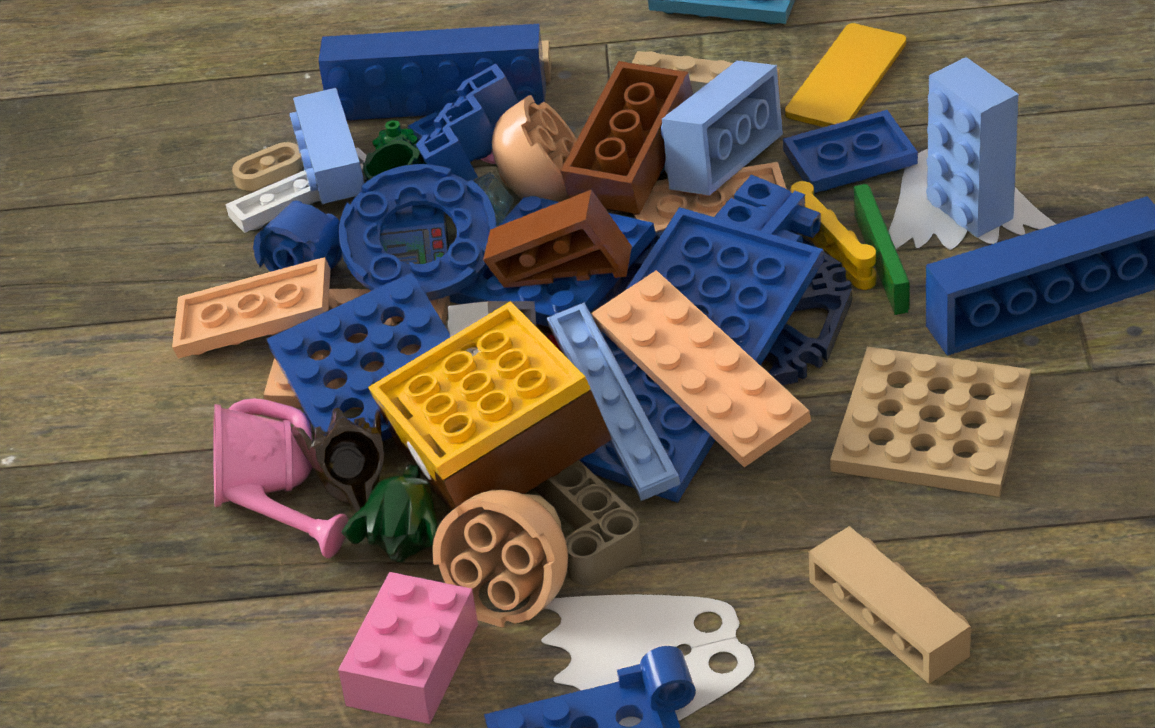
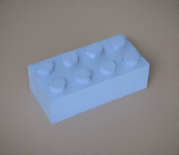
M965 57L929 75L928 175L926 194L927 200L934 207L942 210L955 220L959 226L964 227L978 238L1012 220L1014 216L1019 94Z
M737 60L662 118L661 136L664 139L665 171L668 174L669 190L710 196L783 135L777 65Z

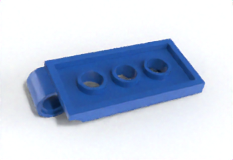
M661 646L646 653L642 657L640 664L617 669L618 682L484 714L487 728H681L675 710L687 706L694 699L696 689L683 652L674 646ZM626 717H637L642 720L639 724L631 727L619 724Z

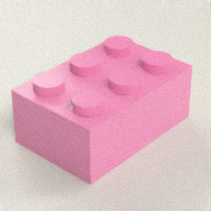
M389 572L338 669L346 706L430 724L478 626L472 588Z

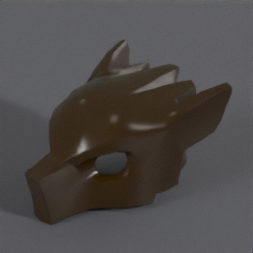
M334 408L327 431L323 430L321 426L315 427L314 442L311 441L304 429L299 427L291 428L298 446L311 463L325 490L333 498L349 504L353 515L365 506L371 492L379 482L384 461L380 410L377 409L375 411L373 425L370 427L364 417L355 418L353 423L344 416L340 408Z

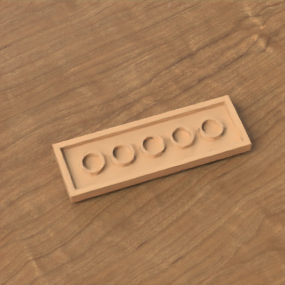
M657 270L591 313L597 327L744 468L811 422L810 411Z

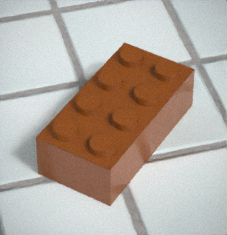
M618 61L560 170L569 198L592 189L604 208L635 214L641 213L665 165L664 139L661 136L662 118L693 95L688 72Z

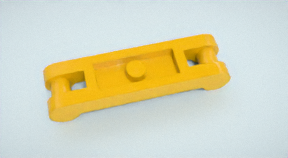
M799 181L791 186V192L798 191L805 194V207L821 213L820 230L813 238H808L816 247L823 249L825 253L842 263V267L846 270V278L856 288L861 290L873 288L876 285V270L872 267L876 263L875 248L868 244H861L855 233L851 230L848 231L838 221L835 213L831 209H827L814 196V186L810 182Z

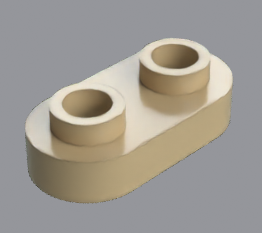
M283 142L238 160L232 167L235 185L239 189L255 192L265 186L295 175L304 166L298 145L291 142Z

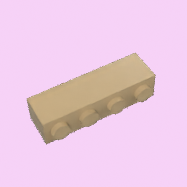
M848 526L808 551L810 583L928 684L970 657L971 626L965 617L949 609L937 598L930 588L923 587L909 576L901 564L892 562L880 552L869 538H863Z

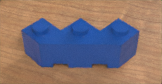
M497 64L463 81L457 89L459 95L455 103H447L433 121L436 128L431 136L423 135L416 146L426 164L452 169V174L468 182L478 178L470 162L474 159H483L492 153V135L497 121L508 109L518 103L506 76Z

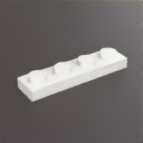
M357 147L355 149L360 161L363 180L365 181L367 178L363 170V163L367 155ZM304 170L227 203L226 208L229 218L246 233L250 230L262 228L292 201L297 200L303 204L310 205L321 201L318 190L310 191L307 175Z

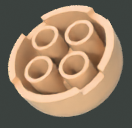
M532 95L508 109L497 121L492 135L494 160L503 183L521 199L536 196L561 202L569 197L560 170L577 138L550 105L545 101L537 105L534 103Z
M492 490L480 493L466 500L442 520L433 542V564H439V569L445 583L472 588L477 620L498 627H504L506 621L512 623L529 621L554 600L567 574L568 549L559 524L543 505L518 492ZM490 581L487 590L489 599L497 608L502 610L513 609L529 595L530 600L518 610L495 612L482 604L479 598V590L484 583Z

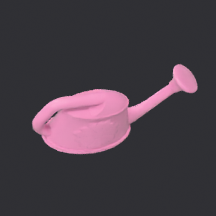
M257 398L241 400L234 403L229 409L221 408V405L214 404L213 477L215 507L231 501L304 531L315 538L319 543L324 558L334 556L345 540V536L342 534V530L348 522L345 514H338L329 520L313 519L270 499L266 495L267 493L285 490V492L292 491L293 488L303 483L313 467L298 446L291 432L290 425L293 424L295 427L304 429L312 441V426L307 415L292 406ZM255 415H262V416H266V417L273 418V419H268V418H264V417H260V416H255Z

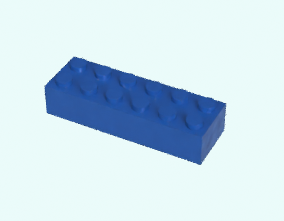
M540 24L323 36L318 62L323 91L333 88L337 89L346 120L428 116L444 108L447 103H455L459 98L457 89L462 82L494 64H497L506 76L518 102L532 95L534 103L537 105L545 101L546 79Z
M1146 196L927 264L926 327L948 356L1155 290V204Z

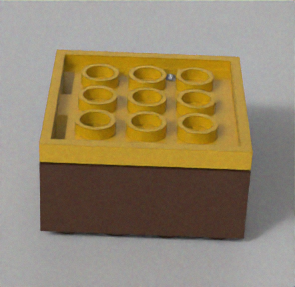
M511 301L368 387L399 450L412 465H418L421 476L451 511L466 500L483 492L508 490L525 494L612 440L586 377Z

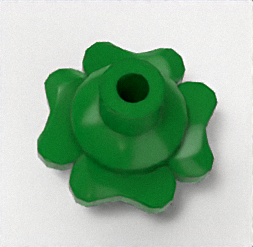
M391 120L385 124L386 130H381L379 136L372 141V144L378 150L397 137H404L406 140H410L412 145L418 142V138L414 136L412 129H402L398 121Z

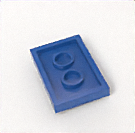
M888 110L783 138V151L802 180L810 182L814 186V193L827 191L831 188L918 164L917 150Z

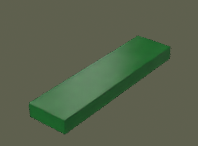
M867 184L854 186V216L865 243L873 246L876 250V263L874 266L894 315L908 313L910 309V282L871 188Z

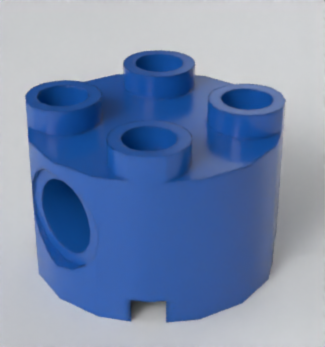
M297 200L292 201L255 236L253 244L255 260L259 267L265 264L266 268L272 272L325 257L331 270L342 259L339 240L340 221L336 216L329 213L325 214L312 205L303 204Z

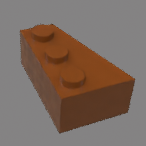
M591 189L490 229L483 261L504 288L551 284L554 278L576 276L577 281L590 280V275L613 273L614 278L627 277L632 245Z

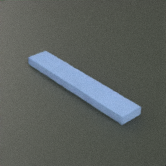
M585 303L547 317L549 327L563 354L586 377L612 437L610 443L640 500L643 501L680 485L678 473Z

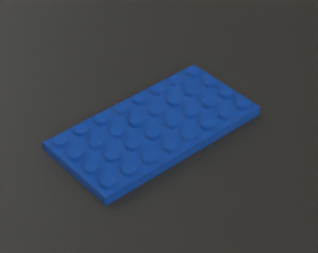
M679 207L627 289L657 270L761 366L822 265L824 253L821 248ZM600 330L679 475L680 485L656 496L678 503L714 444L715 439ZM610 441L599 447L595 452L579 460L593 474L634 488Z

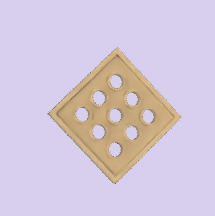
M867 347L830 459L831 472L1000 497L1031 381V369ZM896 383L906 384L903 388L891 386ZM936 389L947 390L945 394L931 392ZM976 395L989 396L986 400L973 398ZM887 411L897 412L895 416L882 415V413ZM928 417L939 418L937 422H926L923 419ZM970 423H977L981 426L979 428L973 429L968 428L965 425ZM876 440L889 441L886 445H876L872 443ZM918 446L931 447L928 451L924 452L914 449ZM970 452L973 455L969 458H963L956 454Z

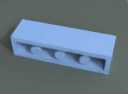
M333 88L294 97L296 112L289 113L310 191L318 190L322 204L357 196L362 191L361 186L364 184L360 161L337 89Z

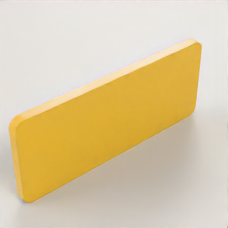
M856 23L846 25L786 106V117L820 127H827L854 119L906 46V36Z

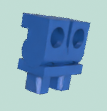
M752 174L736 191L734 199L730 198L715 215V218L800 243H803V236L797 233L813 238L820 230L821 213L805 207V194L798 191L792 193L786 188Z

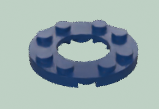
M429 164L405 165L376 175L361 186L362 191L353 199L351 204L347 203L343 210L339 224V240L343 259L352 275L363 286L372 291L413 272L429 301L455 294L480 276L487 267L483 258L490 229L497 227L493 206L488 196L473 180L468 182L452 174V169ZM415 205H428L441 209L452 218L457 228V238L449 246L446 254L441 258L436 257V260L426 264H414L413 262L407 264L401 262L396 256L385 252L380 242V232L386 220L398 210Z

